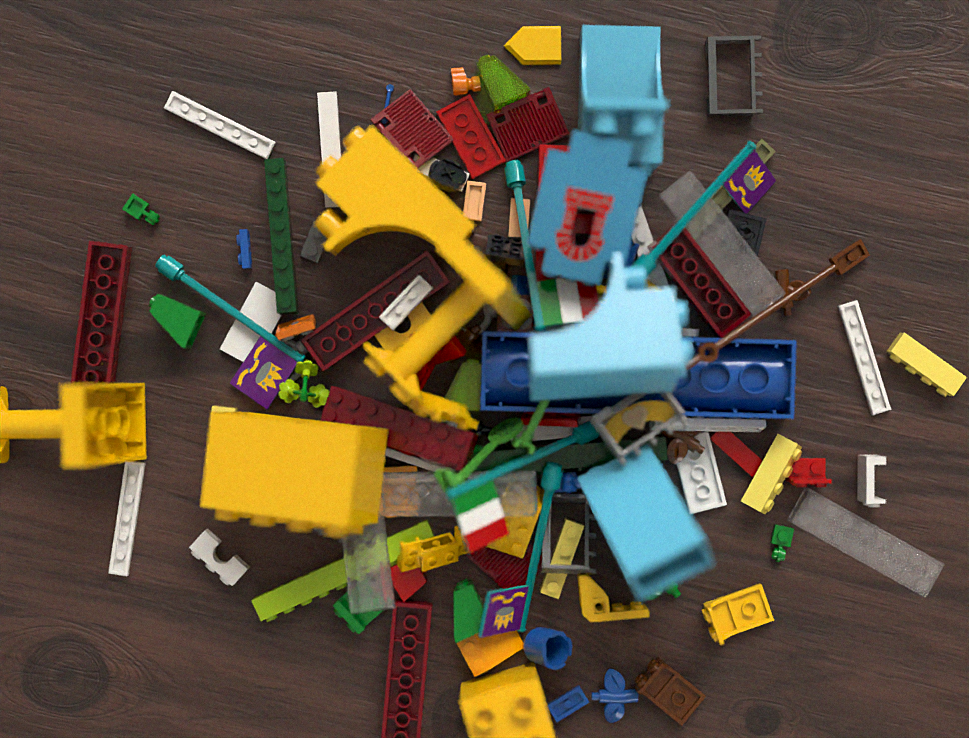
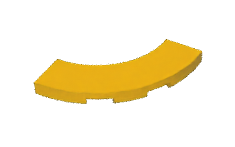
M639 402L620 411L604 427L613 440L618 443L626 431L631 428V426L624 424L622 415L626 411H632L635 406L640 405L646 408L647 417L645 421L667 422L674 417L675 412L667 402Z

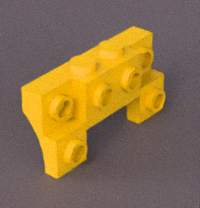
M419 390L420 395L426 401L421 404L413 398L407 404L419 416L427 417V415H430L431 420L440 423L442 419L457 423V428L467 431L469 427L477 429L478 422L469 416L467 407L457 402Z
M458 526L454 527V537L449 532L421 541L419 537H416V541L406 544L403 541L400 542L397 565L401 572L418 567L422 571H427L457 562L458 556L468 553L460 528Z

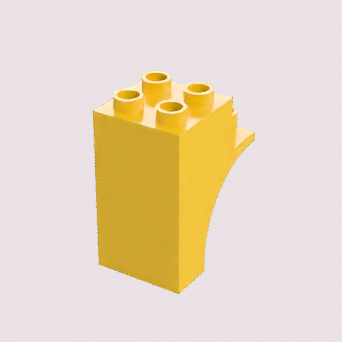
M372 126L366 132L360 127L355 128L343 142L347 149L344 155L339 160L330 155L315 171L320 177L316 184L350 217L344 222L329 208L314 223V226L329 239L323 246L335 256L353 241L377 232L396 231L409 233L428 241L435 247L453 230L465 242L475 233V224Z

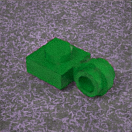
M133 193L122 208L139 221L143 215H146L145 220L152 225L160 221L158 214L152 210L149 213L146 211L150 204Z
M774 524L770 543L777 544V548H773L772 559H775V562L784 561L786 550H783V546L791 547L794 528Z

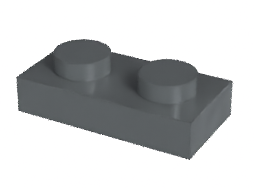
M314 220L300 256L319 263L325 248L323 245L327 242L328 238L314 226L316 222Z

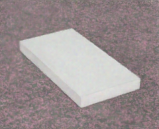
M255 282L240 312L272 334L282 315L277 314L275 291ZM235 319L220 350L244 362L260 338V335Z
M708 431L700 432L694 437L700 441L699 444L705 447L703 453L700 454L696 451L692 453L688 450L686 457L676 464L689 514L727 505Z

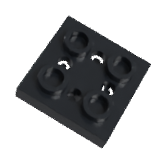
M728 210L720 248L758 256L767 218Z
M488 235L484 260L498 262L496 270L499 273H507L509 264L523 266L524 252L522 239L507 238L501 235Z

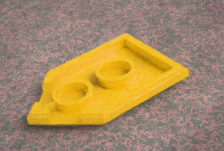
M523 26L504 47L522 65H561V26Z

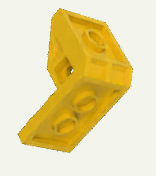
M577 574L580 610L582 615L590 622L649 617V609L641 601L630 602V605L624 606L622 603H612L611 607H609V598L606 592L588 574Z

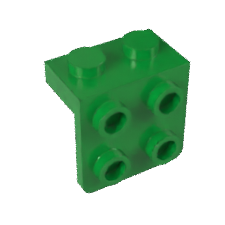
M362 579L334 603L333 607L335 609L333 611L339 618L343 617L348 622L346 625L353 633L356 631L360 634L387 607V603L365 579Z

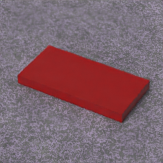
M470 94L436 112L444 128L454 138L452 143L472 180L506 162Z

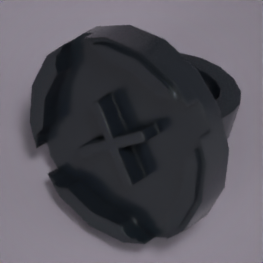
M450 159L436 160L429 168L428 176L430 181L444 196L450 195L452 191L460 190L465 185L467 174L463 171L464 168L456 161Z

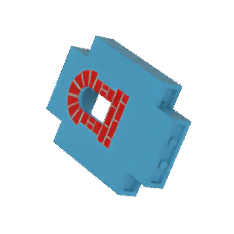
M573 129L568 153L548 148L527 244L531 245L530 248L542 250V248H546L541 268L542 272H545V276L556 278L559 275L563 276L564 280L575 282L577 279L582 280L585 285L595 286V284H600L605 261L608 262V265H611L613 254L621 253L622 265L625 266L647 171L644 169L628 166L633 146L632 142ZM577 206L596 210L590 240L583 247L573 245L570 240Z

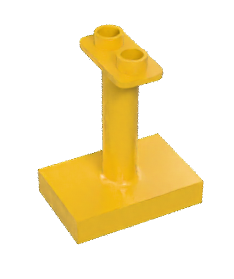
M454 230L436 248L460 275L464 283L395 352L374 348L368 342L363 345L371 353L364 362L379 377L388 370L397 380L390 389L405 404H408L413 398L421 404L426 401L420 395L415 373L484 304L487 303L515 331L532 315L510 284Z
M145 383L61 385V409L8 410V391L4 386H0V463H6L9 459V439H62L63 467H87L147 459Z

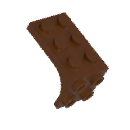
M658 656L647 664L646 667L648 669L644 674L640 673L634 681L636 683L634 687L637 693L646 696L682 726L705 699L706 695Z

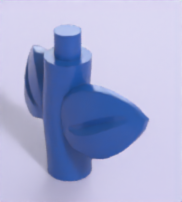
M608 669L605 674V690L599 689L598 692L591 693V700H599V703H606L604 715L609 723L616 722L623 717L625 713L624 704L638 702L636 689L624 690V677L614 669Z

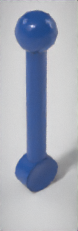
M391 84L386 87L385 108L389 105L391 92L394 91V87ZM386 118L381 120L382 124H386L388 122Z

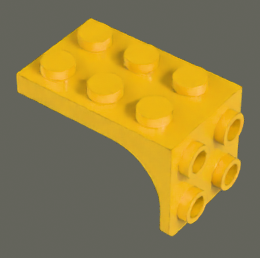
M508 479L501 508L509 535L488 544L487 547L520 558L524 557L542 507L545 491L541 487L523 483L519 479Z
M761 583L703 603L704 609H702L705 621L707 620L708 624L710 623L711 627L708 628L710 636L714 642L717 641L720 645H723L724 640L732 635L774 621Z

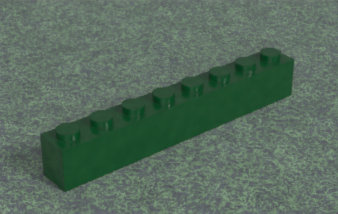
M284 158L264 159L277 314H298L286 161Z

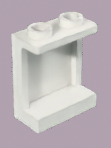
M858 455L857 500L863 502V505H868V507H880V504H886L885 499L874 497V465H886V457Z

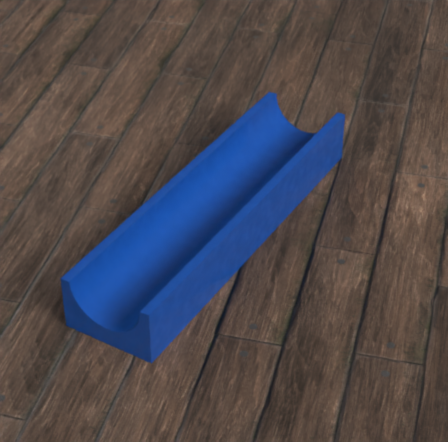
M483 332L481 410L535 412L540 400L531 401L528 374L531 335H544L548 333ZM681 337V340H690L693 358L697 355V349L701 344L708 342L714 344L721 338ZM734 339L718 350L716 360L707 363L701 361L686 371V377H679L674 390L670 391V393L684 410V416L794 419L796 340ZM706 349L704 350L705 356L708 355V351ZM659 392L646 394L633 404L645 401H666ZM631 394L550 399L544 412L599 413L608 406L612 408Z

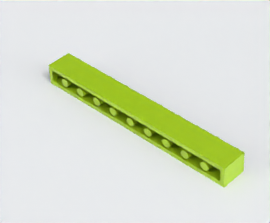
M428 519L254 597L251 601L260 621L266 619L269 622L277 618L278 613L284 612V614L295 610L294 606L298 604L302 606L307 605L316 596H319V598L330 594L329 590L336 588L340 590L348 586L347 582L351 580L358 582L364 579V575L369 572L375 574L382 570V566L389 564L390 567L397 564L400 542L403 541L406 544L416 541V537H419L420 541L435 537Z

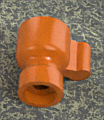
M463 67L451 68L453 95H465L469 90L473 92L481 90L479 76H472L471 79H468Z

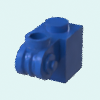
M575 471L564 472L560 489L555 490L554 493L577 492V489L581 488L577 479L580 476H576Z

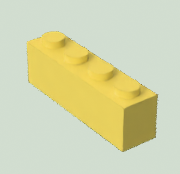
M899 333L886 351L891 354L890 358L893 361L905 364L907 371L914 375L915 373L920 375L924 383L937 387L936 391L944 397L947 395L954 396L967 378L906 333Z
M777 434L741 502L763 514H766L767 511L769 512L774 505L773 500L776 494L779 495L783 489L782 483L792 472L793 463L800 458L802 447Z
M567 518L564 519L550 558V564L571 565L584 529L583 524ZM545 573L539 589L540 593L559 599L567 574Z

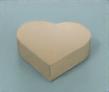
M635 406L632 411H626L622 415V420L628 426L643 430L647 410L643 406Z

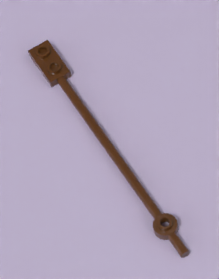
M862 240L854 241L828 260L831 263L829 267L714 344L710 342L701 344L697 349V355L691 359L690 364H686V371L701 361L705 363L713 362L718 356V350L833 272H836L837 275H842L870 256ZM705 349L708 351L707 356L704 355Z

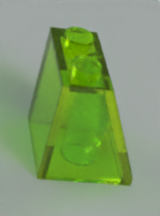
M489 54L482 56L478 59L479 62H476L477 73L494 111L530 95L531 90L529 86L495 55L491 57Z
M467 360L466 363H462L445 396V399L457 402L460 405L466 406L467 410L480 411L482 364H478V360Z

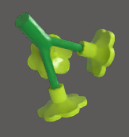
M306 360L304 362H297L295 372L301 374L303 378L302 389L299 391V385L294 383L292 379H287L279 385L280 391L278 396L280 399H284L285 403L289 404L293 400H297L300 395L302 402L308 399L315 408H319L321 405L325 406L330 391L325 389L323 384L312 386L309 392L307 391V380L310 376L317 375L319 367L317 364Z

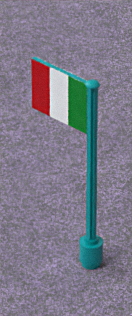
M519 160L509 161L506 163L504 170L507 187L514 190L536 327L534 329L536 331H543L549 326L582 322L600 305L597 285L589 286L583 284L582 280L576 279L575 282L564 280V278L536 281L531 245L527 244L529 232L522 196V188L526 184L524 167Z
M591 420L578 425V427H574L571 435L538 449L533 454L529 453L457 487L446 490V497L452 501L468 553L509 535L493 479L576 442L583 445L598 438L600 434L592 425Z

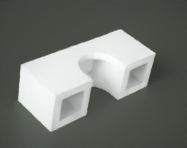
M206 529L189 547L192 550L191 553L197 559L205 561V566L214 573L216 571L221 576L220 580L224 584L233 586L250 566L237 554L229 561L219 560L216 556V548L222 541L209 529Z

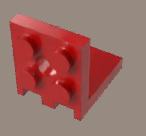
M454 335L415 373L420 391H422L435 365L465 355L466 349Z

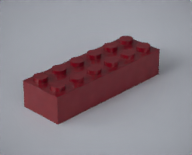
M675 225L647 246L650 252L654 250ZM684 227L656 260L713 334L718 338H723L747 319L751 313Z

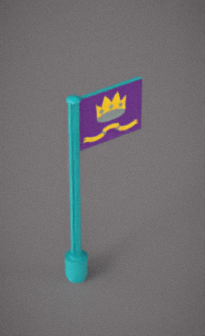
M748 141L741 152L650 254H642L631 267L644 266L647 279L657 267L655 264L656 259L721 186L725 188L740 210L747 214L776 182L771 172L756 153V145Z
M162 255L155 265L158 268V272L173 282L181 280L260 335V338L230 384L268 409L280 391L279 385L290 377L296 368L297 362H304L305 355L300 354L283 341L278 340L269 331L185 274L184 266L170 256Z
M547 462L543 470L541 486L544 487L545 492L526 584L487 592L478 635L481 638L515 630L518 632L526 631L525 626L552 496L555 490L560 489L563 474L561 464Z

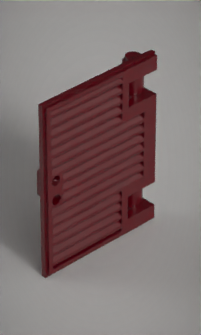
M550 87L486 114L507 162L538 149L540 144L547 145L570 134ZM546 97L548 102L539 105L538 100ZM504 116L506 121L497 124L496 119Z
M411 89L370 119L378 132L416 169L420 168L454 141V138ZM384 118L390 123L386 128L380 122ZM413 152L420 157L417 161L410 157Z
M528 543L523 558L489 548L487 545L465 555L498 586L505 589L526 584L530 565L529 560L531 559L533 547ZM542 555L539 558L536 576L542 571Z

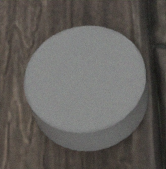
M682 328V336H699L700 329Z

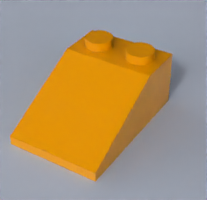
M516 630L482 638L477 633L457 643L474 677L486 672L523 649L524 644Z

